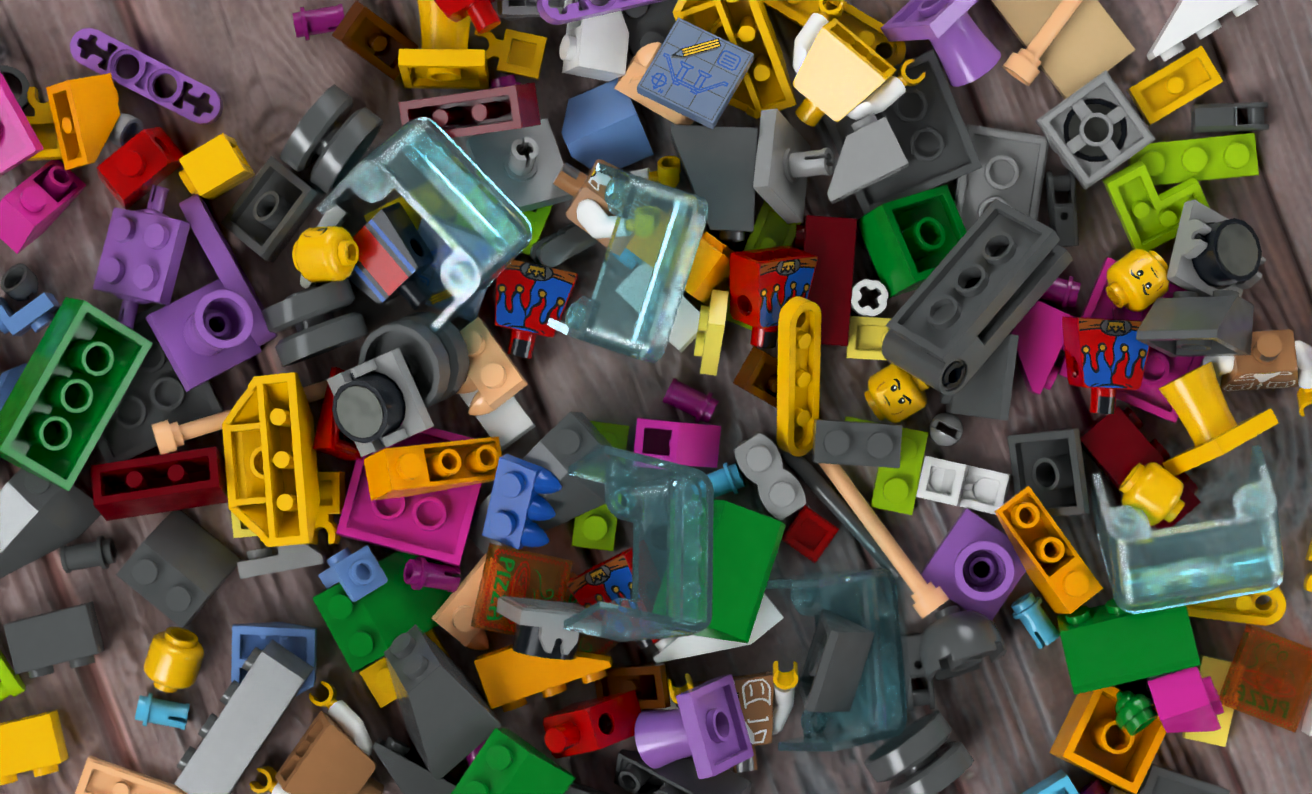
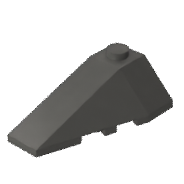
M569 412L523 458L525 461L549 470L556 476L562 486L561 490L552 494L538 493V495L550 503L556 513L555 517L545 521L532 520L544 532L592 509L607 504L638 475L582 412ZM490 494L475 510L468 537L484 555L486 553L492 557L502 549L505 551L512 547L482 536L491 497Z
M20 469L0 490V579L61 546L78 539L101 515L94 507L93 494L77 479L70 491H66Z

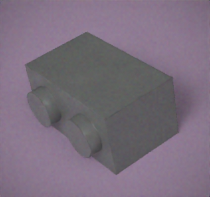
M814 419L812 462L900 468L902 425Z
M93 601L12 621L3 625L15 674L28 671L30 679L54 673L53 665L69 661L70 668L95 663L94 655L105 650Z

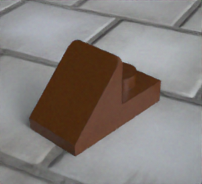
M358 1L354 2L332 34L345 47L394 81L400 74L398 66L399 49L418 48V45Z
M753 346L733 384L777 408L778 360Z
M650 661L639 665L610 667L605 669L606 677L595 681L597 698L635 690L640 709L671 707L666 668L662 662Z

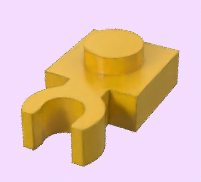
M475 29L474 35L476 37L485 38L489 42V47L485 51L487 61L492 58L499 59L498 72L539 80L548 41L547 37L506 29L504 39L499 40L490 31L478 34Z
M29 87L27 99L29 104L35 109V116H26L44 150L27 161L62 159L49 101L40 103L38 89Z
M318 472L320 505L312 543L310 544H318V533L322 528H325L328 532V544H339L341 536L336 534L338 525L334 522V514H341L344 506L345 472Z

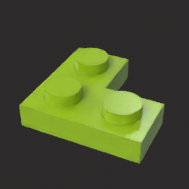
M1140 160L1102 179L1133 250L1144 249L1148 252L1175 238L1184 202L1196 200L1210 208L1199 181L1194 177L1158 195L1145 164Z
M848 416L844 418V421L878 423ZM902 427L900 468L877 467L870 503L871 507L908 515L913 514L928 432Z

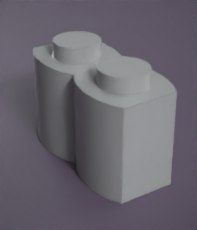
M757 432L734 447V456L739 468L749 480L756 484L759 498L771 515L782 520L806 505L802 486L788 470L783 468L781 455L775 444L767 436Z

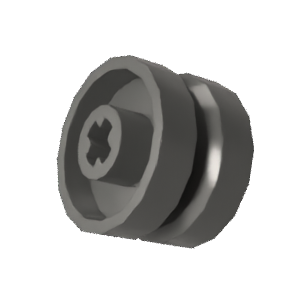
M335 84L328 88L303 116L280 155L282 161L298 172L306 170L318 158L311 171L310 181L329 195L339 187L355 168L376 138L384 122L366 107L357 110L347 119L353 107V98Z
M348 278L325 285L318 284L285 297V300L261 311L269 332L280 333L293 328L297 330V333L281 339L275 346L282 367L316 357L369 335L362 314L353 312L336 318L333 313L350 306L355 299Z
M430 311L414 312L378 328L370 333L361 347L359 365L399 347L426 408L456 394L467 378L470 363L467 345L461 333L448 319Z
M936 710L914 721L888 739L865 760L864 765L876 782H887L896 778L888 787L886 794H938L959 778L972 765L974 759L961 741H952L942 745L950 736L952 728L939 710Z

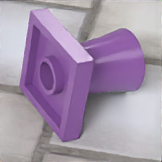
M910 0L880 28L889 42L929 39L943 65L949 83L953 87L963 86L979 79L989 72L1001 58V52L988 40L967 12L978 0Z
M220 279L145 317L186 392L262 352L250 334L253 327V314L249 304L236 292L225 290Z
M965 508L920 574L927 583L931 581L936 588L940 586L949 599L965 610H974L993 620L1026 570L1008 536ZM979 561H985L989 567L987 573L982 577L976 576L973 572L974 565Z
M732 674L718 676L676 695L679 709L642 711L635 723V742L642 760L653 769H658L676 760L692 756L698 778L704 779L714 777L754 756Z

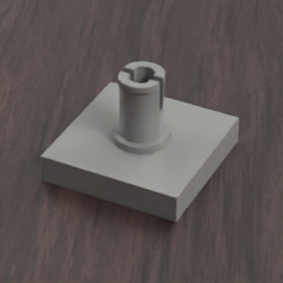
M777 108L761 110L753 188L787 224L803 222L807 177L832 175L834 168L828 165H834L833 152L830 148L810 151L811 146Z
M548 118L540 120L541 125L491 132L467 138L466 147L491 220L572 200V195L553 184L564 164Z

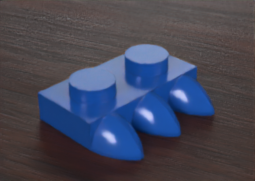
M505 454L499 457L482 536L518 550L525 546L541 547L548 544L550 540L547 534L532 520L545 521L556 516L550 503L538 495V493L552 494L562 489L556 476L541 466L515 456Z

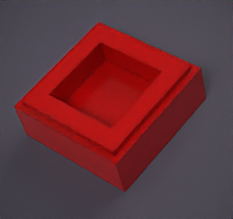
M804 505L784 532L781 540L813 563H816L839 531V528Z

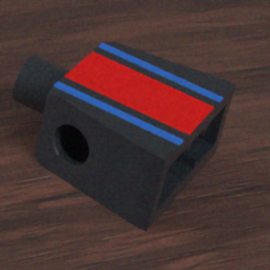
M399 202L381 209L352 237L359 249V259L348 279L378 304L382 305L401 294L414 310H417L434 295L419 277L434 262V257Z

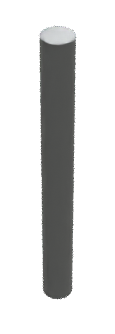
M784 452L781 457L890 577L893 580L897 579L900 574L848 504L804 456L795 457Z

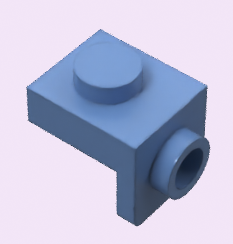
M44 292L14 313L5 299L0 297V330L4 334L10 331L12 336H22L30 329L37 333L50 325L54 318L53 313L61 305L52 293Z
M368 545L353 554L348 547L326 560L330 567L318 575L326 589L340 582L352 602H356L388 581Z

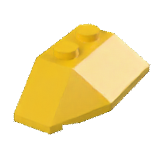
M763 0L677 1L672 12L675 20L679 17L754 53V61L728 103L729 105L745 111L746 114L756 119L760 118L761 110L777 108L781 111L797 105L785 59Z
M297 372L254 376L248 384L246 391L238 399L222 423L228 507L267 547L312 543L320 505L316 450L312 449L315 439L314 418Z

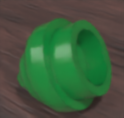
M1118 691L1116 695L1118 701L1115 706L1117 713L1115 721L1121 730L1126 729L1133 736L1149 726L1159 716L1154 710L1155 703L1151 698L1144 694L1135 695L1131 691Z

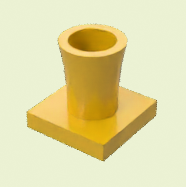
M417 0L421 27V49H399L398 66L404 87L415 89H489V69L485 49H468L470 17L468 16L461 21L454 22L443 13L434 0Z
M1212 361L1158 388L1175 410L1194 443V446L1163 462L1165 469L1174 476L1222 456L1279 424L1272 408L1237 423L1221 391Z

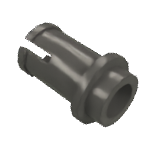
M98 536L96 541L60 547L61 563L66 573L96 566L108 569L110 564L117 561L113 539H105L104 536Z

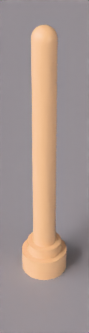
M1062 0L1026 49L1021 48L1018 53L1013 52L1002 67L1018 81L1030 86L1040 73L1038 67L1041 65L1040 57L1083 0Z
M327 380L303 387L308 403L324 399L328 384ZM232 409L178 425L177 421L169 423L168 420L151 424L160 455L178 452L177 448L184 446V441L222 430V423Z
M818 463L914 593L911 595L915 602L912 606L923 619L948 601V596L940 586L936 588L931 581L927 584L840 464Z

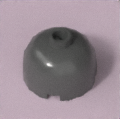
M958 605L936 612L935 617L937 620L925 628L920 638V661L926 679L929 681L934 675L936 681L972 672L980 668L978 663L983 660L982 658L989 655L992 663L1004 656L1007 651L1002 636L992 620L974 610L960 611Z

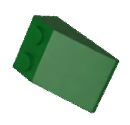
M396 551L378 561L388 579L387 583L356 602L350 600L340 582L312 598L352 672L383 657L384 652L391 646L392 642L399 635L410 630L415 624L424 633L439 625L432 617L453 592L428 587L413 590L411 585L404 582L403 574L407 561L418 556ZM426 558L427 562L444 564L442 562Z

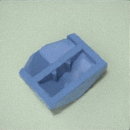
M619 78L568 99L561 134L571 157L591 169L597 159H602L622 169L654 155L630 97L614 89Z
M286 622L232 625L231 682L234 680L238 683L242 682L248 673L242 666L255 647L263 650L271 640H274L314 667V670L296 696L316 685L317 628Z

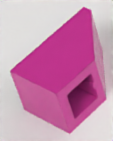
M59 159L50 160L2 198L0 202V239L18 254L49 228L84 190L86 184L71 170H65L64 164Z
M1037 301L1010 332V334L1019 335L1016 361L1027 390L1037 395L1041 394L1043 388L1051 389L1060 369L1054 363L1060 350L1065 351L1062 317H1074L1041 301Z
M637 417L633 461L717 468L721 426Z
M1197 666L1147 681L1160 721L1166 733L1209 732L1221 729L1217 715L1224 713V709L1218 692L1214 687L1211 677L1202 678Z

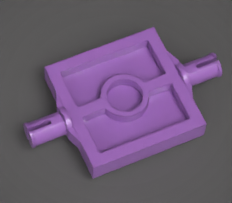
M152 185L147 209L131 211L114 207L93 289L114 294L117 298L123 300L117 321L134 329L139 304L144 305L153 302L167 306L170 305L190 228V223L173 219L163 214L170 189Z

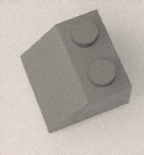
M871 114L851 125L854 132L846 136L827 192V196L832 204L909 167V163L886 116L877 120L875 114Z

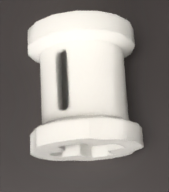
M864 279L856 283L852 287V311L862 317H873L882 313L887 306L888 292L886 287L877 280ZM862 287L867 291L875 289L879 295L874 299L877 305L875 309H872L869 305L864 307L859 305L858 301L862 298L859 290Z

